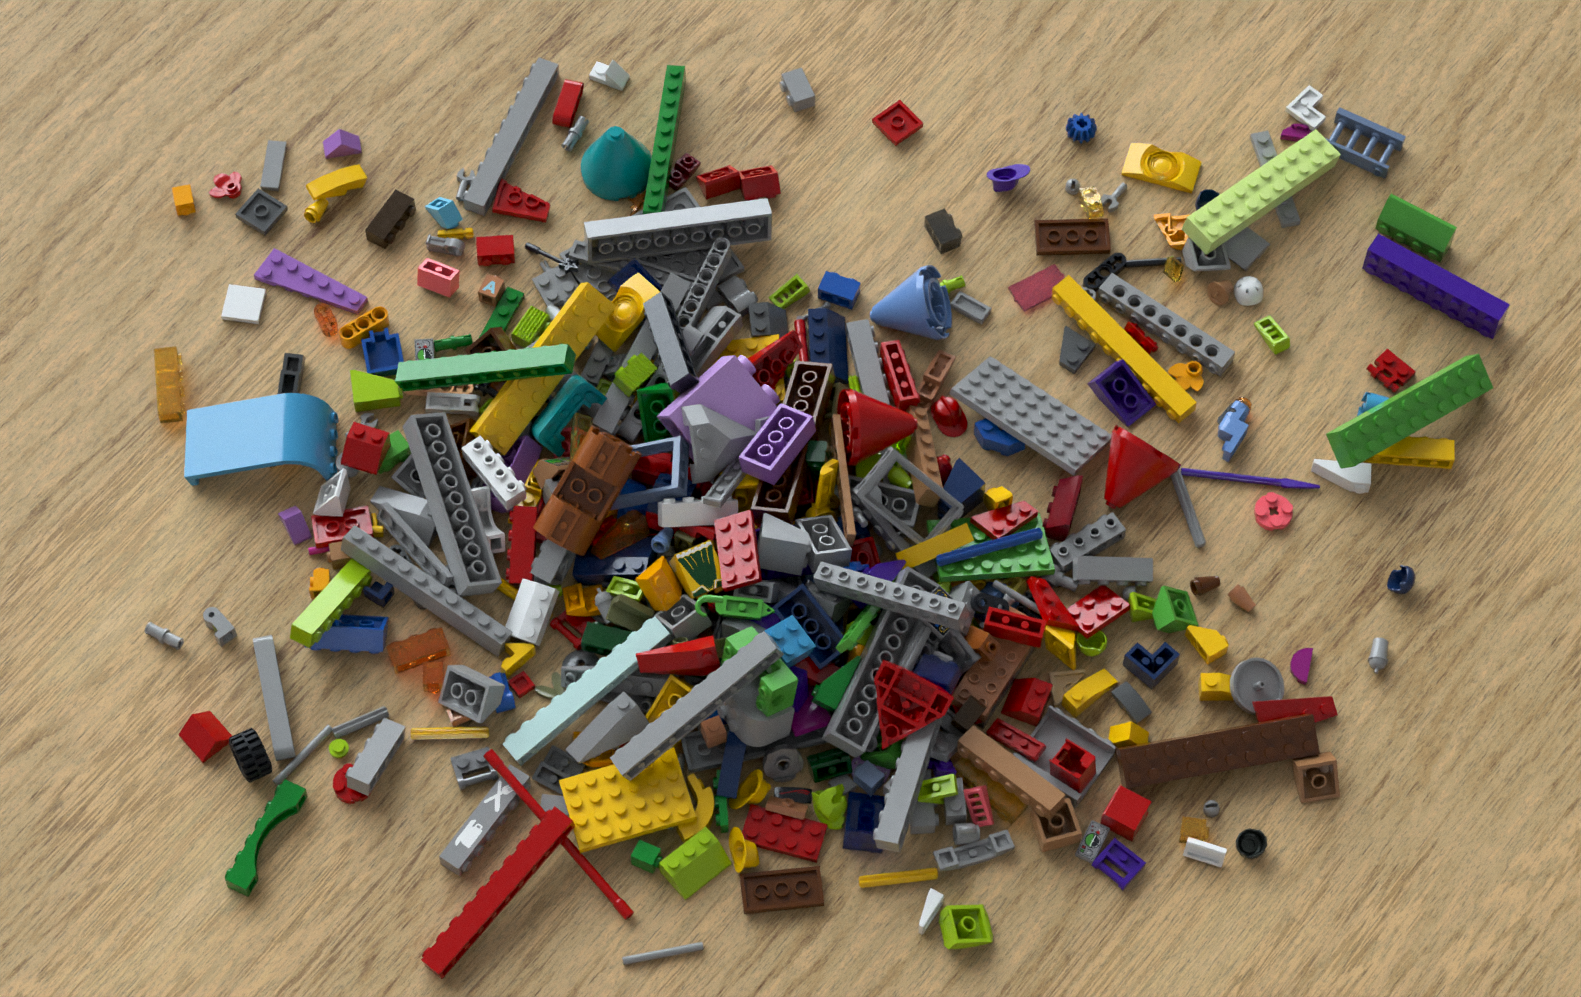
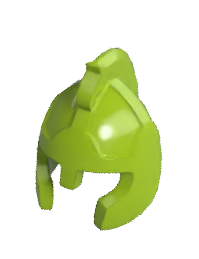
M843 784L811 793L815 814L821 823L828 824L827 828L835 830L844 827L847 800L846 796H843Z

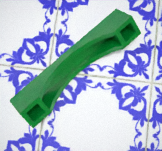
M286 779L277 786L273 800L266 804L264 815L256 821L254 832L252 835H248L245 840V847L235 857V864L225 874L227 887L247 897L250 896L258 882L257 859L265 838L280 822L297 814L308 797L305 788Z

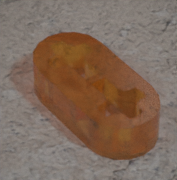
M326 303L317 304L314 307V315L322 333L327 337L336 335L338 324L331 308ZM321 310L325 312L326 317H323L320 313ZM328 322H329L330 326L332 327V329H330V330H329V328H327V326H326V323H328Z

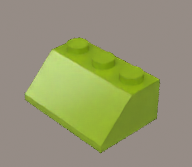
M704 827L660 861L659 869L660 873L686 900L728 868L732 862L719 840L707 827Z

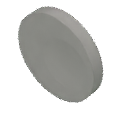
M1250 658L1239 663L1233 670L1230 678V691L1235 703L1243 711L1256 715L1252 701L1282 700L1284 681L1280 671L1273 663L1263 658Z

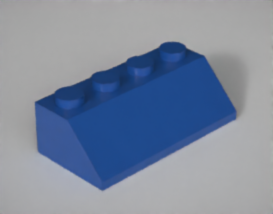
M342 614L339 620L333 622L330 630L322 634L318 643L315 642L310 649L315 651L330 649L333 652L349 650L352 653L369 651L371 654L383 652L386 646L389 617Z

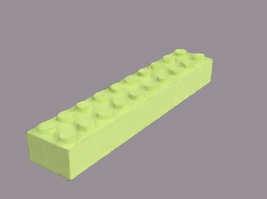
M1315 129L1189 215L1184 222L1182 230L1207 255L1335 167L1341 154Z

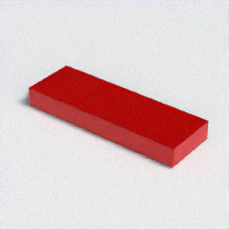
M998 717L986 731L987 736L1034 763L1046 749L1044 743Z

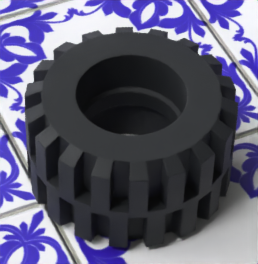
M253 728L229 737V745L242 775L249 783L272 773V765L260 737Z

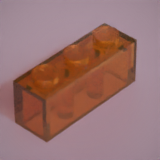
M442 627L431 628L420 635L414 634L408 637V639L394 641L386 646L387 655L395 674L451 655Z

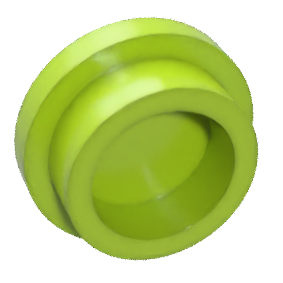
M335 739L329 745V752L335 758H343L349 751L348 743L343 739Z

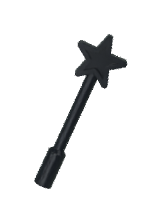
M529 242L525 244V249L559 263V268L565 269V274L570 271H579L577 267L579 260L571 261L569 258H566V261Z

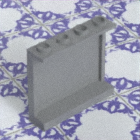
M1049 705L1046 715L1030 735L1046 745L1045 751L1035 763L1019 753H1014L1013 755L1063 792L1065 799L1070 798L1072 806L1076 808L1115 755L1116 746L1109 739H1103L1098 736L1093 729H1087L1082 726L1077 719L1065 715L1061 709ZM1066 738L1093 754L1096 759V774L1082 793H1078L1050 775L1049 760H1052L1061 749Z

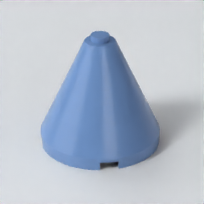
M933 265L920 267L872 307V311H870L871 321L875 322L876 325L935 340L948 338L950 334L946 333V330L952 328V312L947 288L945 285L940 286L937 279L941 278L939 271Z

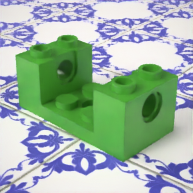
M751 626L726 637L721 664L727 659H731L738 653L740 648L748 645L759 633ZM779 658L759 675L761 679L756 706L766 717L780 712L794 703L798 678Z

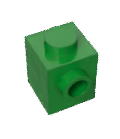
M640 839L630 856L631 865L652 874L656 868H659V862L663 860L661 848Z

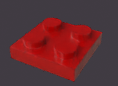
M898 100L872 118V123L895 146L923 127V122L901 100Z

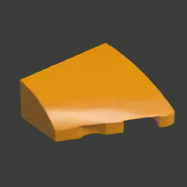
M1170 213L1154 214V219L1170 247L1182 250L1189 238L1182 230L1184 222L1189 215L1171 216Z

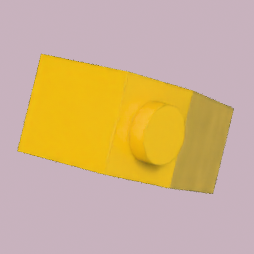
M1104 668L1077 683L1063 695L1061 705L1076 718L1114 687L1118 681Z
M1200 673L1198 681L1199 701H1234L1230 691L1231 675Z

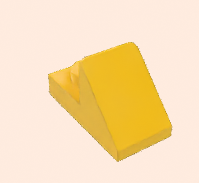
M505 643V651L511 657H507L502 662L501 673H505L508 679L536 655L535 646L526 643Z

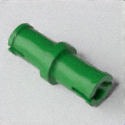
M471 334L457 337L452 335L450 338L434 340L435 352L448 349L457 350L459 347L470 346L473 343Z

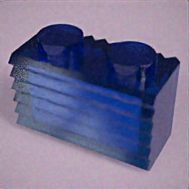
M923 654L914 670V673L937 684L949 694H952L954 687L961 677L960 669L956 663L952 661L945 662L934 654Z

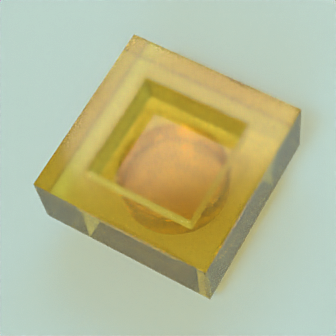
M1174 256L1167 257L1163 273L1172 281L1178 282L1181 280L1184 265Z

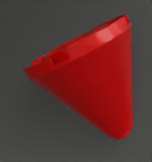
M842 389L839 394L837 414H840L847 466H855L912 435L914 430H917V419L910 413L853 389Z
M1115 425L1111 434L1104 499L1107 500L1105 504L1114 510L1116 507L1122 508L1176 473L1181 464L1127 430Z

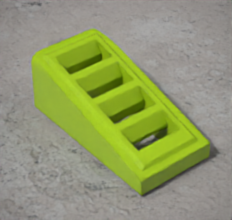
M796 274L768 298L775 306L785 309L807 295L811 290L800 276ZM793 289L795 293L792 294L789 290ZM786 293L789 298L786 299L783 294ZM780 297L784 302L780 303L776 298Z
M1270 315L1254 323L1255 328L1275 355L1290 348V338Z

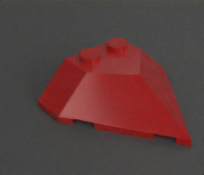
M885 660L882 661L874 677L882 736V750L946 715L954 699L951 694L937 684L902 666Z

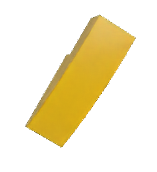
M360 164L323 175L306 184V188L313 200L342 196L346 194L347 190L363 188L367 176Z

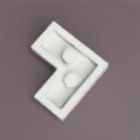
M1310 85L1285 110L1299 122L1307 125L1311 131L1317 129L1326 118L1314 108L1323 99V95Z

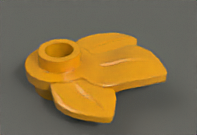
M1190 361L1187 364L1177 363L1168 370V374L1175 377V381L1185 391L1190 387L1195 391H1199L1203 386L1204 380L1201 376L1203 368L1197 361Z

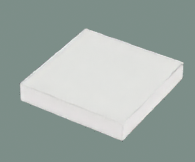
M229 284L221 315L222 319L259 324L266 289Z

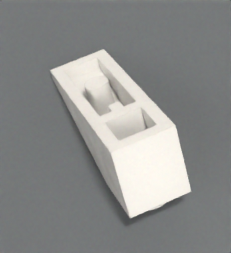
M1314 459L1311 468L1312 472L1348 491H1354L1359 494L1369 492L1371 485L1370 463H1360L1354 467L1341 469L1338 461Z

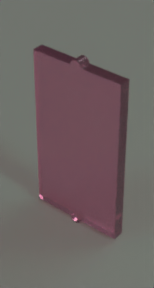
M1053 264L1009 286L1008 290L1013 295L1014 301L1025 312L1051 299L1052 288L1062 281L1065 275Z

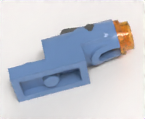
M1245 397L1236 399L1217 419L1219 424L1218 437L1225 441L1222 447L1224 452L1222 459L1227 462L1231 460L1248 431L1249 425L1245 421L1251 411L1252 403Z

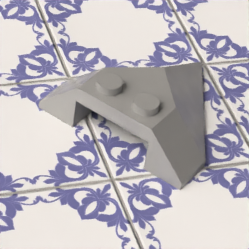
M702 404L681 407L684 426H689L694 464H689L692 484L712 481L747 447L754 438L755 431Z

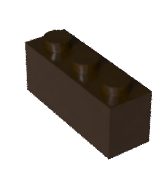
M395 189L365 229L367 240L384 249L389 244H392L396 234L405 227L407 219L412 217L416 211L414 199Z

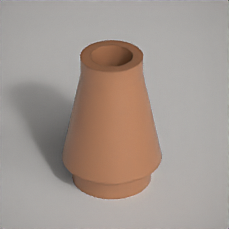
M1238 584L1228 593L1230 600L1248 613L1256 606L1244 586L1241 587Z

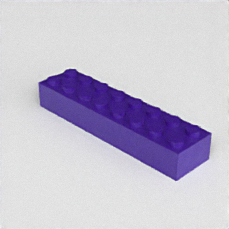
M1380 234L1376 236L1367 249L1362 269L1368 274L1377 276L1385 283L1391 284L1400 291L1412 295L1418 301L1425 302L1433 309L1447 314L1451 319L1460 321L1466 327L1480 332L1485 337L1493 339L1503 325L1510 306L1505 301Z

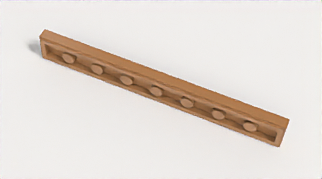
M833 414L830 432L834 459L839 461L837 485L843 532L848 544L853 546L856 531L840 414Z

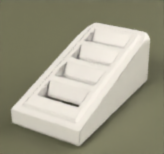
M932 888L928 892L919 922L920 934L925 933L944 902V895Z

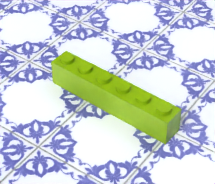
M351 558L292 623L290 639L308 648H311L315 642L318 643L322 634L325 631H329L333 622L339 620L342 612L348 609L352 601L361 595L363 588L370 585L372 581L371 571Z

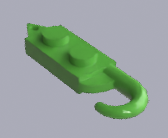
M703 595L695 603V610L702 617H707V614L701 611V605L705 602L715 603L716 612L723 617L761 621V618L775 613L774 609L763 602V599L726 595Z

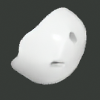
M1252 276L1240 278L1234 286V296L1237 302L1245 306L1260 303L1263 299L1261 282Z

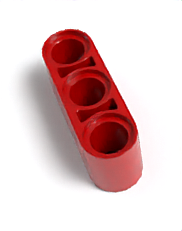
M565 79L553 114V125L567 128L572 127L583 94L584 83Z

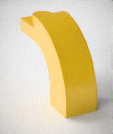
M694 773L687 776V785L697 802V808L694 811L696 820L676 826V831L683 844L704 827L709 829L714 818V796L710 786L705 788L700 778L697 779Z

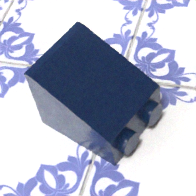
M960 458L956 460L943 489L964 506V512L960 518L966 516L984 501L986 483ZM942 498L938 501V519H942L952 507Z

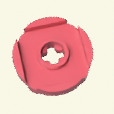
M1269 492L1256 502L1254 508L1255 520L1259 526L1266 530H1282L1291 522L1293 505L1285 497ZM1270 509L1277 510L1278 515H1270Z

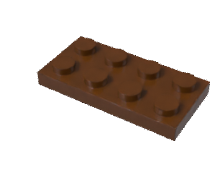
M1108 218L1034 220L1036 256L1110 254L1111 252Z
M820 866L739 874L744 914L824 906Z

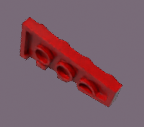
M1332 696L1252 701L1258 722L1312 714L1316 723L1338 715Z

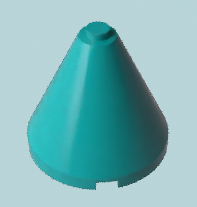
M618 126L610 127L588 147L582 157L581 174L583 182L593 194L605 200L619 201V198H634L647 188L652 155L644 144Z

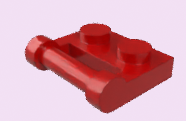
M565 610L558 617H555L549 626L554 630L557 629L573 644L576 650H580L582 648V637L577 638L563 623L566 622L583 637L587 622L593 623L597 621L591 616L567 615Z

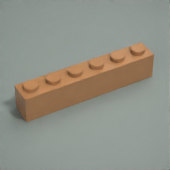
M909 405L905 412L912 414L917 419L918 427L912 435L903 439L907 460L943 488L927 410ZM910 473L916 504L934 508L941 497Z
M974 725L958 740L957 751L963 758H968L976 768L988 773L993 781L1001 783L1009 793L1017 795L1025 805H1030L1034 808L1038 815L1050 820L1065 804V794Z

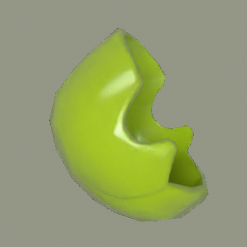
M1102 631L1097 632L1089 639L1080 633L1077 634V645L1081 653L1086 656H1097L1107 647V637Z

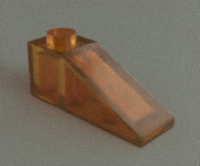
M635 509L619 517L591 548V553L602 560L650 536L646 516Z

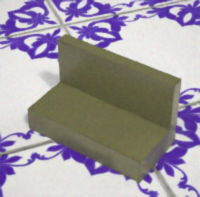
M620 594L612 598L606 620L630 632L638 631L643 627L642 625L646 620L652 618L654 610Z

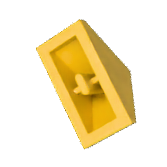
M1132 721L1110 726L1108 739L1118 748L1148 742L1149 732Z

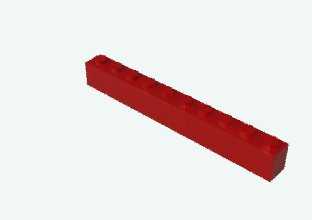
M554 806L552 810L546 811L543 815V820L539 825L536 824L529 832L530 835L526 840H521L518 843L516 851L512 856L509 855L505 858L503 866L491 874L490 881L478 889L476 892L477 896L464 905L463 912L458 917H454L449 923L450 927L437 936L436 943L431 948L428 947L424 951L421 961L439 978L443 979L575 828L573 820Z

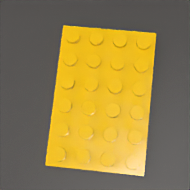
M674 747L667 750L631 781L622 776L615 765L559 780L569 817L575 824L573 831L580 853L696 820L694 808Z

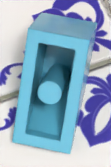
M439 197L425 206L426 210L443 228L453 229L459 225L458 222L463 220L453 200Z

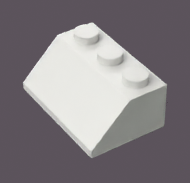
M522 579L505 626L513 632L511 637L540 646L560 591L538 582Z

